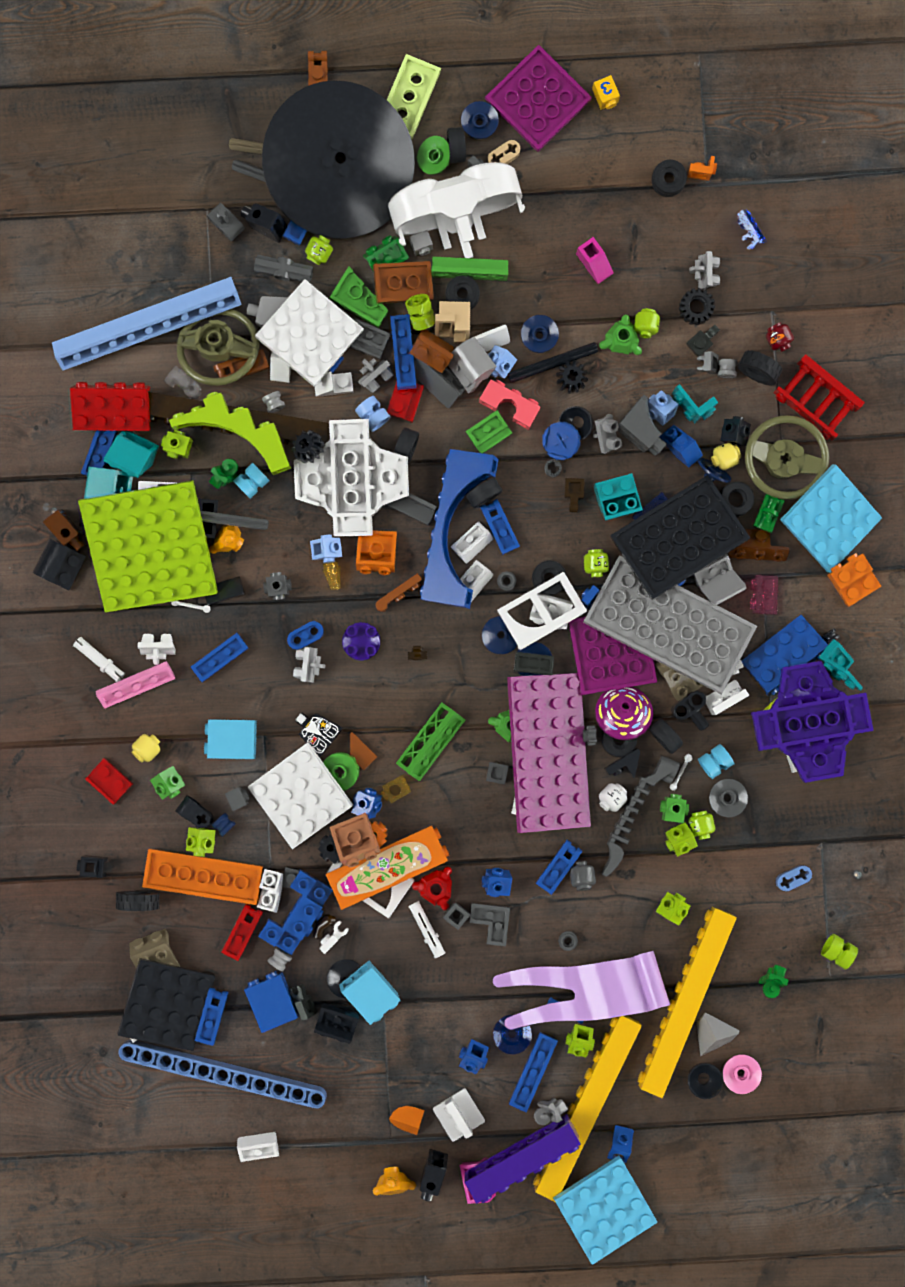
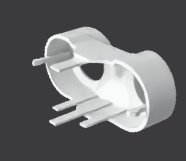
M497 162L469 167L460 176L442 181L435 179L418 181L396 193L388 204L396 234L400 236L399 243L401 245H406L403 235H414L438 228L444 250L452 248L447 231L451 234L458 233L465 258H473L469 241L474 240L471 229L473 223L478 239L486 238L480 216L504 210L516 203L520 213H523L525 210V206L521 202L523 195L515 169L508 164Z

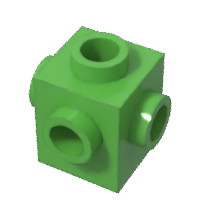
M174 766L159 773L150 780L156 793L162 800L168 796L172 799L181 793L179 790L185 786Z
M670 794V797H665V800H662L660 805V812H663L662 820L684 823V817L689 812V804H686L687 800L682 799V795Z

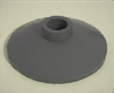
M723 779L712 787L709 794V802L712 809L720 816L735 817L746 808L748 794L740 782L734 779ZM726 794H729L731 797L729 801L724 800Z

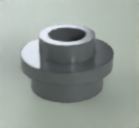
M502 572L498 576L497 584L502 590L509 591L515 587L516 577L511 572ZM509 578L510 584L505 585L503 579Z
M565 931L559 936L558 942L563 950L571 951L577 946L578 939L573 932ZM570 937L571 943L566 944L564 942L565 938Z

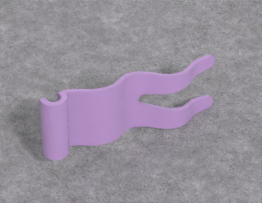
M654 951L631 958L582 966L524 968L499 974L493 978V984L498 988L510 986H547L568 989L575 993L573 1000L543 1005L506 1018L505 1026L508 1029L543 1022L590 1021L649 1012L670 1005Z

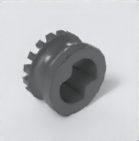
M555 459L547 461L544 467V471L549 477L558 476L562 469L560 462ZM554 463L555 467H558V471L551 473V470H548L549 464Z

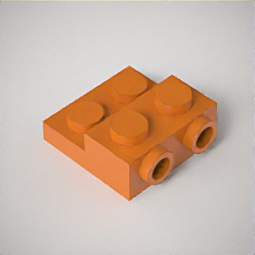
M373 530V535L358 536L356 571H360L362 574H370L371 571L379 572L381 575H389L390 572L395 573L397 532Z
M855 553L847 558V563L844 565L839 563L831 568L832 572L827 575L847 607H850L881 587L872 572L873 568L864 554L858 555Z

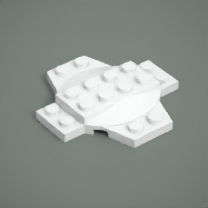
M369 419L329 420L330 440L325 444L324 452L319 454L320 459L315 458L314 463L308 461L307 464L298 459L294 460L295 499L324 507L328 511L327 513L333 517L334 536L373 535L372 516L381 506L409 496L408 457L381 449L374 441L369 439Z

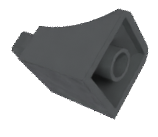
M643 395L619 422L618 432L643 453L648 450L655 456L665 447L666 443L659 438L661 433L651 419L648 397Z

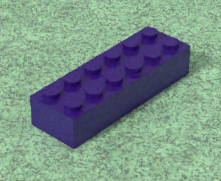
M568 1115L562 1116L563 1120L560 1122H551L465 1171L464 1183L475 1203L487 1202L492 1198L491 1195L496 1192L502 1193L506 1191L510 1184L522 1182L527 1178L526 1175L532 1172L538 1173L544 1168V1165L549 1162L552 1164L559 1161L561 1156L567 1152L568 1154L575 1152L581 1143L579 1135Z

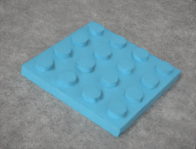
M832 464L780 520L826 572L831 573V568L838 565L882 517L839 467Z
M619 1155L553 1197L592 1265L657 1223L656 1218Z

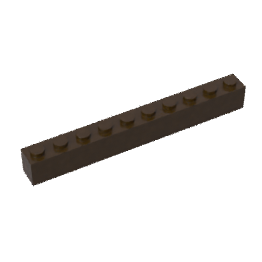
M148 392L151 422H157L158 419L164 420L165 424L171 425L169 420L173 419L175 414L192 412L191 409L197 406L205 407L204 401ZM227 405L230 414L233 413L234 409L238 408ZM249 409L256 429L264 422L274 423L284 445H288V442L296 441V435L301 436L302 430L306 432L312 430L316 434L318 433L324 444L330 440L329 423ZM199 426L204 431L213 432V429L221 430L220 433L232 435L231 431L222 428Z

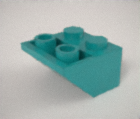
M122 431L115 438L103 461L113 468L126 472L131 477L138 478L153 465L159 445L130 431Z
M88 467L84 499L131 491L133 477L124 471Z
M632 473L598 482L593 486L605 521L643 510Z

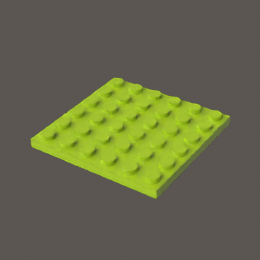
M193 480L80 499L78 501L105 612L218 593Z

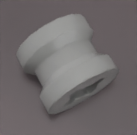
M721 359L718 361L720 366L718 377H737V372L735 371V367L738 365L737 360Z
M279 391L272 392L262 398L263 402L267 404L268 413L277 412L286 406L280 399L281 394Z
M276 947L274 955L267 961L276 969L284 971L286 968L285 964L290 962L292 957L287 952Z

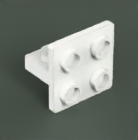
M466 1088L433 1107L434 1113L453 1142L463 1135L466 1139L473 1135L472 1130L485 1122L484 1117Z

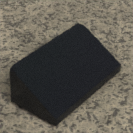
M240 576L216 583L218 593L205 596L207 605L210 606L246 595Z

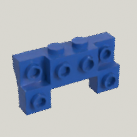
M302 869L299 870L298 875L290 884V887L299 892L301 896L282 926L269 918L262 931L258 934V937L274 947L277 946L292 955L304 936L308 937L313 930L311 925L314 920L318 921L324 911L321 909L333 891L331 886Z

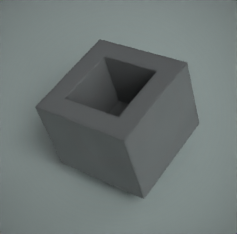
M242 787L225 793L232 811L249 804V794Z
M455 901L443 918L459 930L470 916V913ZM455 911H458L460 913V917H453V913Z

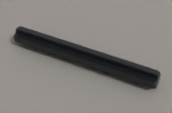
M593 342L511 371L508 373V379L510 383L553 369L564 365L567 361L572 362L598 352V347Z

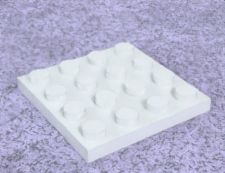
M304 279L258 331L255 338L315 387L363 332L364 328Z
M309 743L303 745L248 786L251 793L292 849L353 806L350 799Z

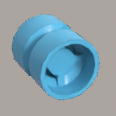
M251 463L245 469V474H240L233 481L251 499L258 492L257 488H263L270 480L254 463Z
M721 744L711 749V754L705 753L698 758L701 767L711 779L721 774V769L727 770L734 765L733 759Z

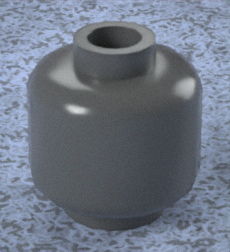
M586 861L577 862L576 866L570 869L571 885L577 891L592 889V886L596 884L594 867L587 865Z

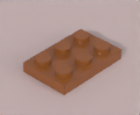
M430 261L373 265L377 304L406 302L410 297L417 294H427L430 301L434 300Z

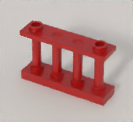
M805 354L797 363L800 366L797 374L784 389L779 386L773 393L779 402L786 403L804 419L812 423L825 439L832 441L838 436L834 429L850 410L856 412L865 402ZM806 374H810L815 378V382L801 399L797 401L789 394ZM820 386L826 387L829 390V395L815 412L811 413L804 406ZM839 398L844 402V406L827 426L819 418L834 399Z

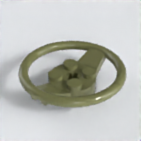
M233 309L216 315L230 316L242 322L248 329L252 342L233 334L227 324L219 320H210L203 327L191 330L201 321L199 320L184 326L179 334L177 341L178 361L185 373L199 383L221 386L235 382L249 372L258 357L260 343L255 338L258 332L254 324L244 314ZM184 349L199 350L203 358L212 362L227 361L230 356L248 360L243 367L229 376L209 378L198 374L190 367L185 358Z
M778 416L763 422L754 430L746 446L745 464L751 480L761 491L779 499H796L802 497L827 471L829 450L824 436L812 423L796 416ZM782 423L796 424L807 429L815 437L820 446L822 459L804 453L803 447L792 440L783 439L776 441L774 444L757 441V439L765 430L774 425ZM784 455L788 458L785 464L782 463L783 460H780V457ZM753 458L766 465L767 470L770 472L769 474L777 479H788L796 474L817 476L809 485L800 490L792 492L778 491L766 485L759 478L753 465Z

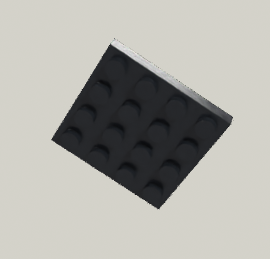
M139 958L117 1032L118 1036L194 1051L198 1026L209 988L213 986L215 975Z

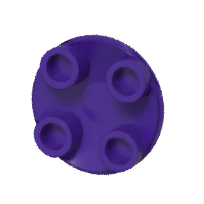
M359 622L352 624L343 634V649L348 656L355 660L370 659L379 650V633L375 627L368 623Z

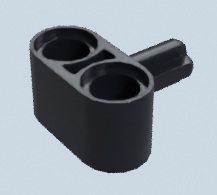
M691 692L672 706L671 714L675 719L685 720L690 717L700 731L709 726V723L699 711L706 703V697L702 692ZM695 694L701 698L697 706L692 703V697ZM678 706L685 708V714L682 717L676 713Z

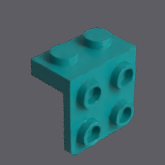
M680 384L672 392L673 400L678 406L683 408L685 417L689 421H693L694 424L702 418L706 420L716 410L715 406L718 404V401L714 396L698 408Z
M833 639L819 658L824 662L825 669L832 672L830 675L839 682L843 680L845 681L844 684L850 689L854 690L856 688L861 691L863 687L848 671V668L854 662L853 658L838 641Z

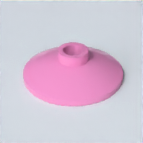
M740 1054L731 1057L725 1063L723 1080L731 1091L738 1094H747L754 1091L760 1084L762 1072L754 1058ZM744 1070V1074L739 1076L738 1071Z

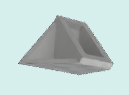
M704 1013L696 1023L700 1057L731 1042L739 1034V1030Z

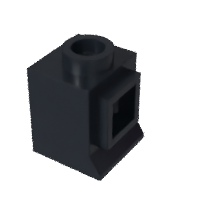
M82 856L81 860L77 861V871H80L79 876L106 877V872H103L104 862L108 860V857ZM87 862L95 863L94 872H86Z

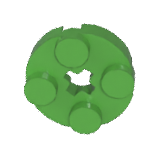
M336 752L329 755L323 762L343 791L356 783L359 777V766L355 757L344 752ZM338 767H341L345 772L341 777L338 773H335Z

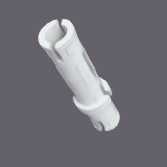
M82 637L77 639L79 643L75 641L73 646L100 667L101 672H106L116 682L121 680L120 677H124L125 673L116 667L111 659L105 658Z
M417 901L409 905L408 907L425 937L424 942L425 944L428 943L434 958L445 954L446 952L438 939L439 935L433 930L420 902ZM418 913H420V915H421V917H422V919H423V921H424V923H425V925H426V928L424 927V925H423V923H422V921H421V919H420ZM427 931L430 932V934H431V936H432V938H433V940H434L436 946H434V944H433V942H432L430 936L428 935Z

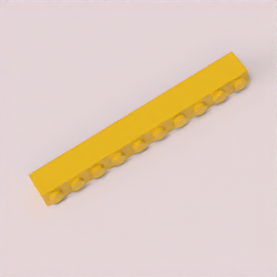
M713 906L711 910H707L704 917L705 925L699 929L697 934L698 942L696 946L693 945L691 948L689 964L686 963L682 970L684 975L682 981H678L675 987V998L670 1000V1005L667 1007V1010H669L668 1015L663 1017L661 1021V1032L653 1040L652 1046H654V1049L646 1057L645 1064L647 1066L644 1072L641 1071L637 1082H639L641 1090L663 1098L737 917Z
M627 1015L612 1018L610 1022L611 1029L602 1038V1048L600 1051H596L593 1057L594 1064L585 1073L584 1079L586 1081L583 1086H579L576 1092L577 1099L568 1108V1117L579 1135L581 1145L578 1146L579 1148L575 1152L563 1154L559 1161L552 1164L549 1162L544 1165L541 1174H537L533 1181L535 1192L554 1201L553 1197L562 1192L641 1029V1023Z

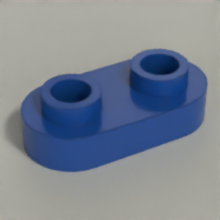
M316 621L303 625L288 635V645L292 649L298 650L312 644L323 636V626ZM312 628L318 629V633L316 635L311 634ZM295 637L301 638L299 644L294 642Z

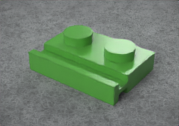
M498 410L466 431V434L479 453H485L513 434Z

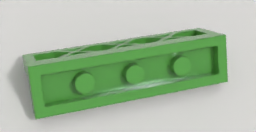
M433 257L432 277L454 278L465 275L476 280L507 281L508 260Z
M441 702L396 764L420 781L465 722V719ZM444 709L447 710L448 714L445 716V718L440 719V715L444 711ZM435 726L433 734L428 735L429 729ZM424 741V746L417 750V745ZM412 757V762L406 767L404 765L405 761Z

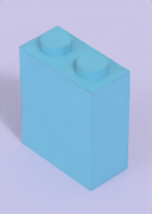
M208 720V723H205V735H208V743L204 744V754H207V758L256 759L257 720Z
M370 960L339 984L341 993L370 1025L373 1022L379 1021L384 1013L389 1009H394L400 1001L396 990Z

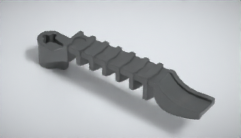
M662 755L654 773L644 778H639L640 781L635 786L634 793L630 795L628 804H625L624 811L619 816V821L615 823V828L609 835L610 838L607 842L609 858L601 872L602 875L607 877L611 874L623 858V850L614 842L617 840L628 845L630 839L619 835V833L622 831L630 834L631 828L625 826L624 823L626 821L633 824L635 818L629 816L630 812L638 814L640 809L634 807L635 803L644 804L645 799L639 797L640 793L648 796L650 790L647 789L648 786L654 787L659 780L671 784L679 769V762Z

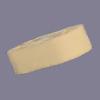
M515 140L505 142L488 155V163H492L493 157L496 159L501 157L499 163L509 164L520 154L519 143ZM509 147L516 148L514 154L512 152L507 153Z

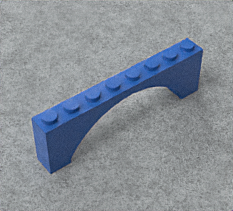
M450 449L449 454L446 456L447 467L446 472L442 476L443 488L438 497L439 508L435 513L436 524L435 529L431 533L432 544L427 553L429 560L428 565L424 569L425 580L424 585L420 589L421 600L470 609L473 590L464 585L452 566L448 551V529L454 511L465 495L484 480L490 477L495 478L499 459L494 455Z

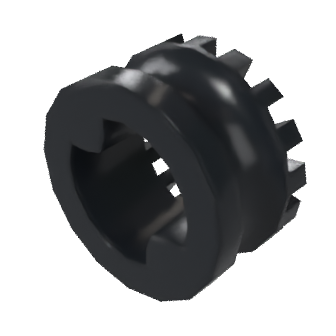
M833 628L821 637L829 644L833 639L839 638L840 635L836 634V629Z

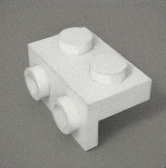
M542 593L537 594L552 620L570 611L573 607L572 601ZM533 605L530 620H533L536 624H545ZM568 623L558 628V630L567 629Z

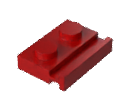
M396 382L387 409L388 414L413 423L424 385L416 384L417 388L398 390Z
M106 758L85 778L113 805L133 785Z

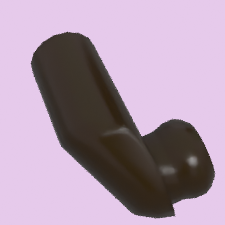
M327 914L316 921L313 938L323 939L324 929L334 926L336 924V917Z

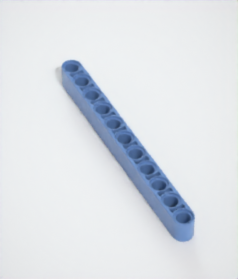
M127 1040L119 1049L120 1058L127 1062L312 1108L322 1107L327 1097L326 1090L320 1086L140 1041L133 1043L131 1040ZM130 1046L133 1049V1054H127L125 1047ZM144 1051L151 1052L152 1059L145 1058ZM169 1056L171 1063H164L162 1057ZM181 1061H188L190 1068H183ZM206 1065L209 1068V1072L203 1073L200 1070V1066ZM219 1070H225L228 1073V1077L222 1078L219 1075ZM243 1074L247 1081L244 1083L240 1082L237 1076ZM256 1080H264L266 1086L259 1087L256 1084ZM281 1084L285 1090L278 1092L275 1089V1085ZM301 1089L304 1094L300 1097L296 1096L293 1090ZM318 1093L322 1096V1100L315 1101L312 1095Z

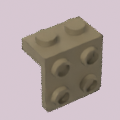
M660 662L654 664L656 669L665 678L677 701L704 686Z
M166 929L153 932L148 936L135 939L129 943L130 958L136 968L139 958L180 967L169 947V935Z

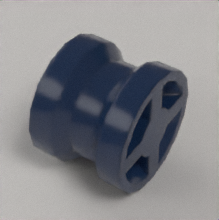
M224 813L212 824V827L217 829L221 837H223L236 823L230 821L228 815Z

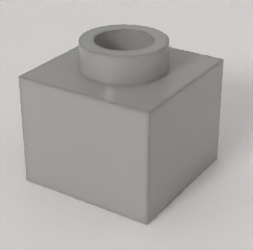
M428 230L410 236V244L415 256L419 254L424 256L429 254L430 250H433V243Z

